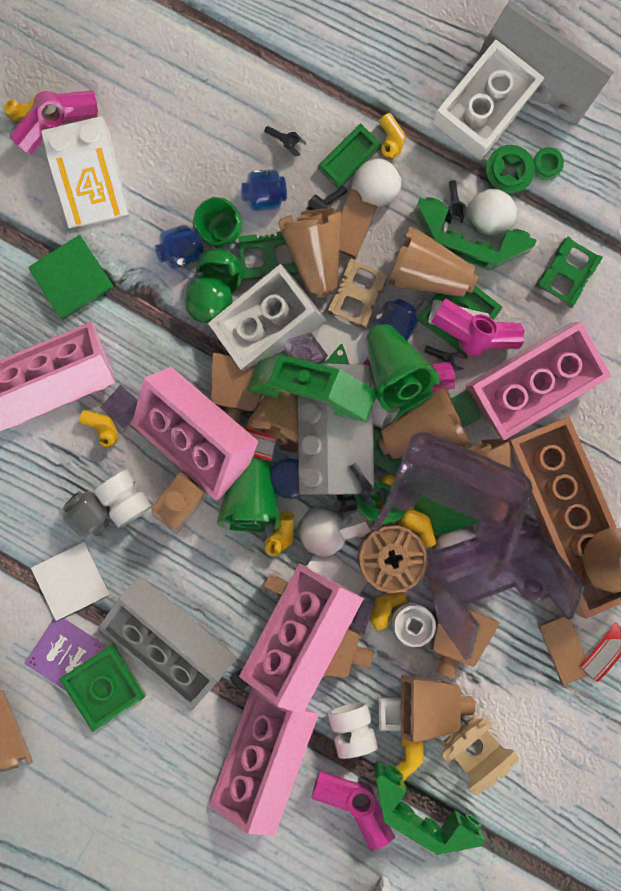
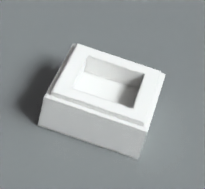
M378 697L379 731H401V697Z

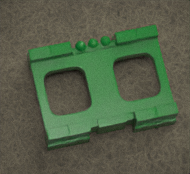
M281 231L276 232L277 236L271 234L270 237L269 235H265V237L260 235L257 238V234L238 237L244 281L262 279L263 275L266 276L280 265L276 262L275 248L280 245H287ZM260 248L263 252L264 264L261 267L248 268L245 263V251L247 249ZM294 261L288 264H281L290 274H299Z
M567 236L555 252L556 258L550 267L543 272L535 287L538 289L542 288L567 303L566 306L573 308L583 288L586 286L585 284L591 278L603 257L596 255ZM573 248L585 253L589 258L582 270L577 269L566 261L568 254ZM557 274H561L573 282V286L566 296L551 288V282Z

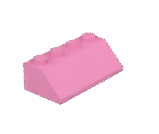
M92 321L0 360V431L18 426L23 421L38 415H44L54 408L66 403L75 402L80 397L94 391L103 390L115 383L111 364Z
M581 321L568 323L467 383L465 387L469 391L479 412L501 440L504 441L612 376Z
M172 367L143 378L132 426L215 500L220 499L250 465L258 440Z
M299 563L239 677L276 706L303 714L364 598Z
M252 687L209 806L247 834L275 836L319 714L307 707L303 714L278 707Z

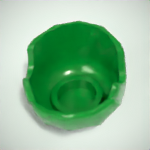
M211 197L202 201L195 210L193 227L207 245L215 248H224L233 244L242 233L243 220L237 208L229 200Z
M214 249L203 253L197 263L196 273L199 274L200 272L201 277L222 278L229 286L231 294H234L240 288L244 270L242 263L234 254L226 250Z
M203 276L195 278L186 287L184 296L185 307L189 316L193 317V320L202 323H209L233 302L229 286L220 277Z

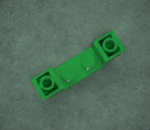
M419 197L415 214L424 233L470 264L490 271L529 253L536 244V239L530 238L528 232L520 229H513L512 231L507 229L497 251L492 250L493 247L485 242L476 241L472 243L466 241L464 236L457 232L446 231L444 233L441 231L449 208L443 206V203L438 199L431 197L423 199Z
M282 354L258 361L247 388L249 392L278 399L280 391L330 403L336 415L362 422H367L377 396L376 390L341 369Z
M376 761L373 767L384 822L436 855L483 846L486 841L481 830V824L470 814L463 816L454 810L441 828L432 819L427 817L422 819L417 816L409 805L400 801L407 792L402 773L392 765L384 766Z

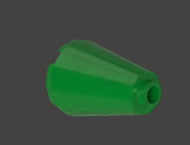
M385 324L373 327L367 334L365 342L376 395L381 407L387 412L393 413L391 408H400L402 412H406L421 406L433 396L432 388L435 383L439 386L438 372L393 326Z
M252 457L250 465L225 492L217 518L218 526L223 528L225 522L230 524V530L242 532H265V526L273 525V531L280 529L281 519L270 461Z

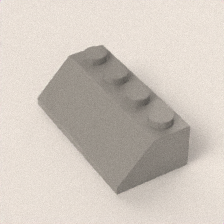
M511 0L506 4L485 39L479 53V57H482L491 44L498 40L544 77L542 83L533 93V97L538 102L549 104L556 109L559 116L564 120L573 121L576 124L582 119L614 73L611 69Z
M322 364L341 369L372 388L370 365ZM298 395L299 494H361L362 488L349 468L355 462L365 478L374 486L373 406L367 422H362L336 415L330 403Z
M142 576L119 597L98 628V630L191 709L197 706L237 658L229 651L227 646L216 640L202 625L196 623L177 604L171 602Z

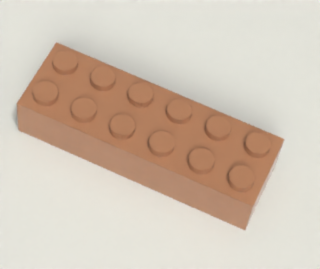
M570 416L509 440L512 463L577 616L587 619L620 605L621 592H609L601 589L588 577L584 569L583 554L587 543L601 530L617 527Z

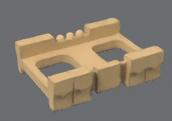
M350 259L343 273L341 284H339L337 294L333 296L327 313L335 314L367 329L374 312L371 308L374 307L378 293L382 294L389 276L386 273L379 272ZM363 269L375 275V281L370 290H365L353 284L357 270ZM346 297H351L363 303V309L359 317L353 318L341 312V306Z

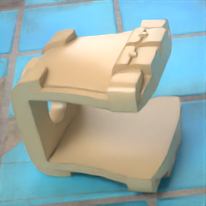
M474 715L466 721L467 724L453 736L449 735L442 742L445 747L442 751V756L447 763L454 758L468 775L467 788L473 795H479L485 788L489 789L498 782V777L502 779L511 771L510 767L518 762L519 757L513 749H505L500 746L488 730L493 724L486 717L479 719ZM479 739L482 743L481 751L476 755L467 754L465 749Z

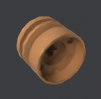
M396 525L379 526L372 530L361 541L357 554L359 569L364 578L376 589L387 593L405 592L416 586L423 577L427 565L426 548L420 538L411 530ZM390 550L394 554H400L401 559L396 561V567L384 562V559L389 557L388 552Z

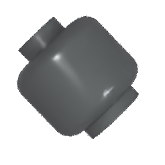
M78 491L62 507L65 511L63 521L81 537H87L92 533L98 536L109 525V522L106 520L109 515L108 506H103L98 497L91 491L84 493Z

